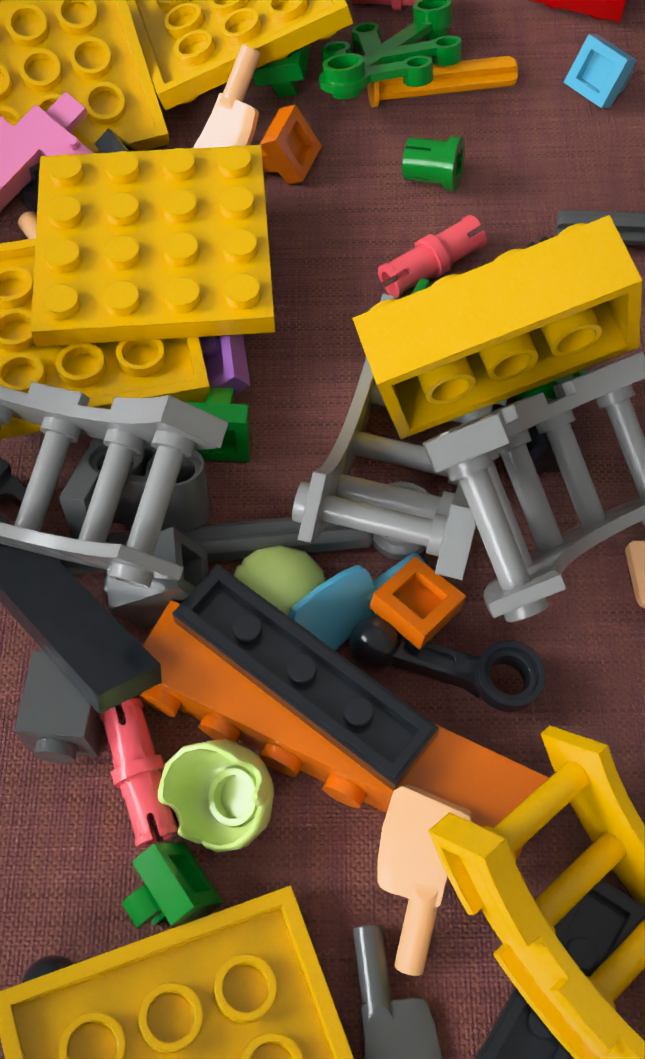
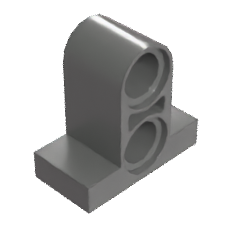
M94 438L59 497L70 535L73 539L79 538L108 450V446L103 443L102 439ZM144 446L140 456L134 455L113 523L133 525L157 451L154 447ZM193 450L191 458H183L161 530L175 527L180 532L191 531L205 524L211 516L212 506L205 463L202 455L196 450Z

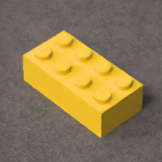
M608 215L588 224L578 223L569 226L557 236L528 248L509 250L498 256L493 262L461 275L451 274L444 276L434 282L431 287L401 299L382 301L373 306L368 312L352 319L376 385L400 439H404L638 349L640 344L642 279L611 216Z

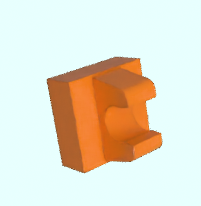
M295 104L278 110L268 130L263 134V139L260 143L262 147L263 172H279L287 185L304 181L322 147Z
M414 556L373 593L369 609L380 618L389 622L397 632L420 650L461 610L466 595L439 574H434L435 571Z

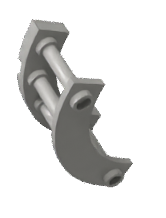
M382 294L380 302L396 298L392 295ZM366 357L349 412L332 451L318 470L313 471L311 482L302 481L298 487L292 511V521L301 523L297 540L312 543L323 532L326 525L332 523L427 546L426 554L438 556L434 574L463 580L476 523L459 479L451 481L446 469L437 473L434 472L424 446L365 433L373 404L386 407ZM507 399L495 404L506 406ZM494 404L450 421L460 424L467 423L492 412ZM356 456L449 477L448 484L457 485L458 487L456 493L444 491L442 497L350 476Z
M643 351L553 386L557 398L547 402L543 392L532 397H526L439 434L440 437H434L423 443L433 471L437 473L446 469L451 481L459 479L496 574L484 590V601L493 618L504 615L506 622H514L544 611L549 607L546 597L566 589L561 573L570 563L595 545L640 521L645 526V437L630 397L635 395L632 383L645 379V356ZM594 399L599 409L606 408L639 494L638 498L606 512L602 508L570 424L576 420L572 409ZM535 425L539 434L546 433L581 523L563 533L559 531L526 445L527 442L532 440L528 429ZM499 453L502 456L537 546L531 551H528L493 461L499 458Z
M31 382L28 393L0 386V429L2 425H9L11 418L14 417L41 425L40 431L45 434L15 524L10 525L0 522V543L66 561L111 570L109 577L141 588L150 589L153 578L180 581L184 567L155 557L153 553L183 458H191L193 450L221 448L228 422L170 395L152 398L114 397L111 409L87 406L90 398L82 392ZM80 435L102 439L103 443L108 446V450L79 538L73 539L41 532L70 443H77ZM144 446L154 447L157 451L127 544L125 546L122 544L106 543L134 455L140 456Z

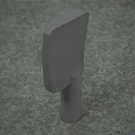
M367 925L353 928L362 1005L359 1007L362 1059H442L435 1023L427 1002L422 998L392 1001L382 925Z

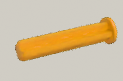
M511 56L464 60L449 66L433 64L434 80L424 86H407L403 83V77L369 83L367 88L371 107H378L381 100L513 86L518 78V65L516 59Z

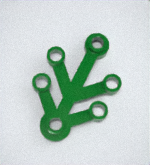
M417 0L413 4L414 22L383 43H381L380 25L378 23L365 22L351 28L353 49L362 51L363 56L351 53V45L346 41H334L321 47L323 72L319 76L320 88L327 93H331L335 99L345 100L359 96L363 88L369 83L403 77V83L411 87H419L431 83L434 80L433 63L439 66H449L457 64L462 60V39L458 36H446L449 32L448 27L453 23L452 0ZM421 38L434 39L430 41L415 43Z

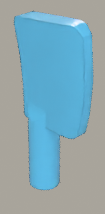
M413 552L373 581L365 568L355 565L317 586L291 607L288 616L333 650H336L350 637L354 627L360 621L377 615L369 609L373 593L414 556L424 563L425 561L417 553Z

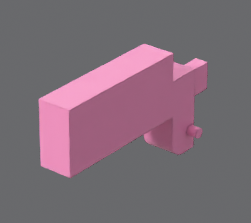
M65 92L46 112L35 104L14 127L0 115V212L32 180L29 168L40 163V156L93 153L76 136L71 134L88 113L86 108L69 93Z

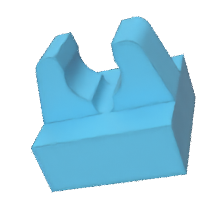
M588 34L564 83L600 108H611L617 95L624 91L634 73L632 69L637 60L600 35Z

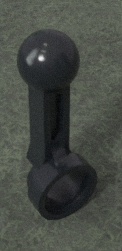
M379 616L363 619L354 627L350 635L351 653L362 666L379 670L391 665L463 688L478 699L481 697L488 705L500 711L516 712L527 708L541 694L545 685V668L540 657L529 646L517 641L506 640L494 643L484 651L482 656H474L429 641L419 650L397 632L389 622ZM498 664H506L515 668L523 679V691L516 695H509L499 691L492 683L490 677L491 667Z

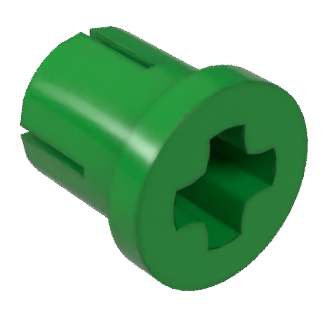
M451 135L449 140L409 137L405 145L406 148H404L402 161L404 180L441 184L445 191L456 192L461 181L464 166V137Z

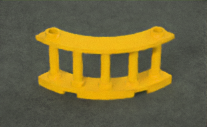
M548 726L540 734L555 773L494 828L489 826L481 827L449 812L430 828L428 832L441 864L468 915H475L479 910H482L491 927L503 943L493 953L497 962L526 1002L574 1059H645V1041L616 1012L614 1001L645 968V919L590 977L585 976L557 938L554 928L611 869L633 898L645 906V825L627 795L616 770L609 746L590 738ZM570 803L593 843L534 900L516 865L515 853Z

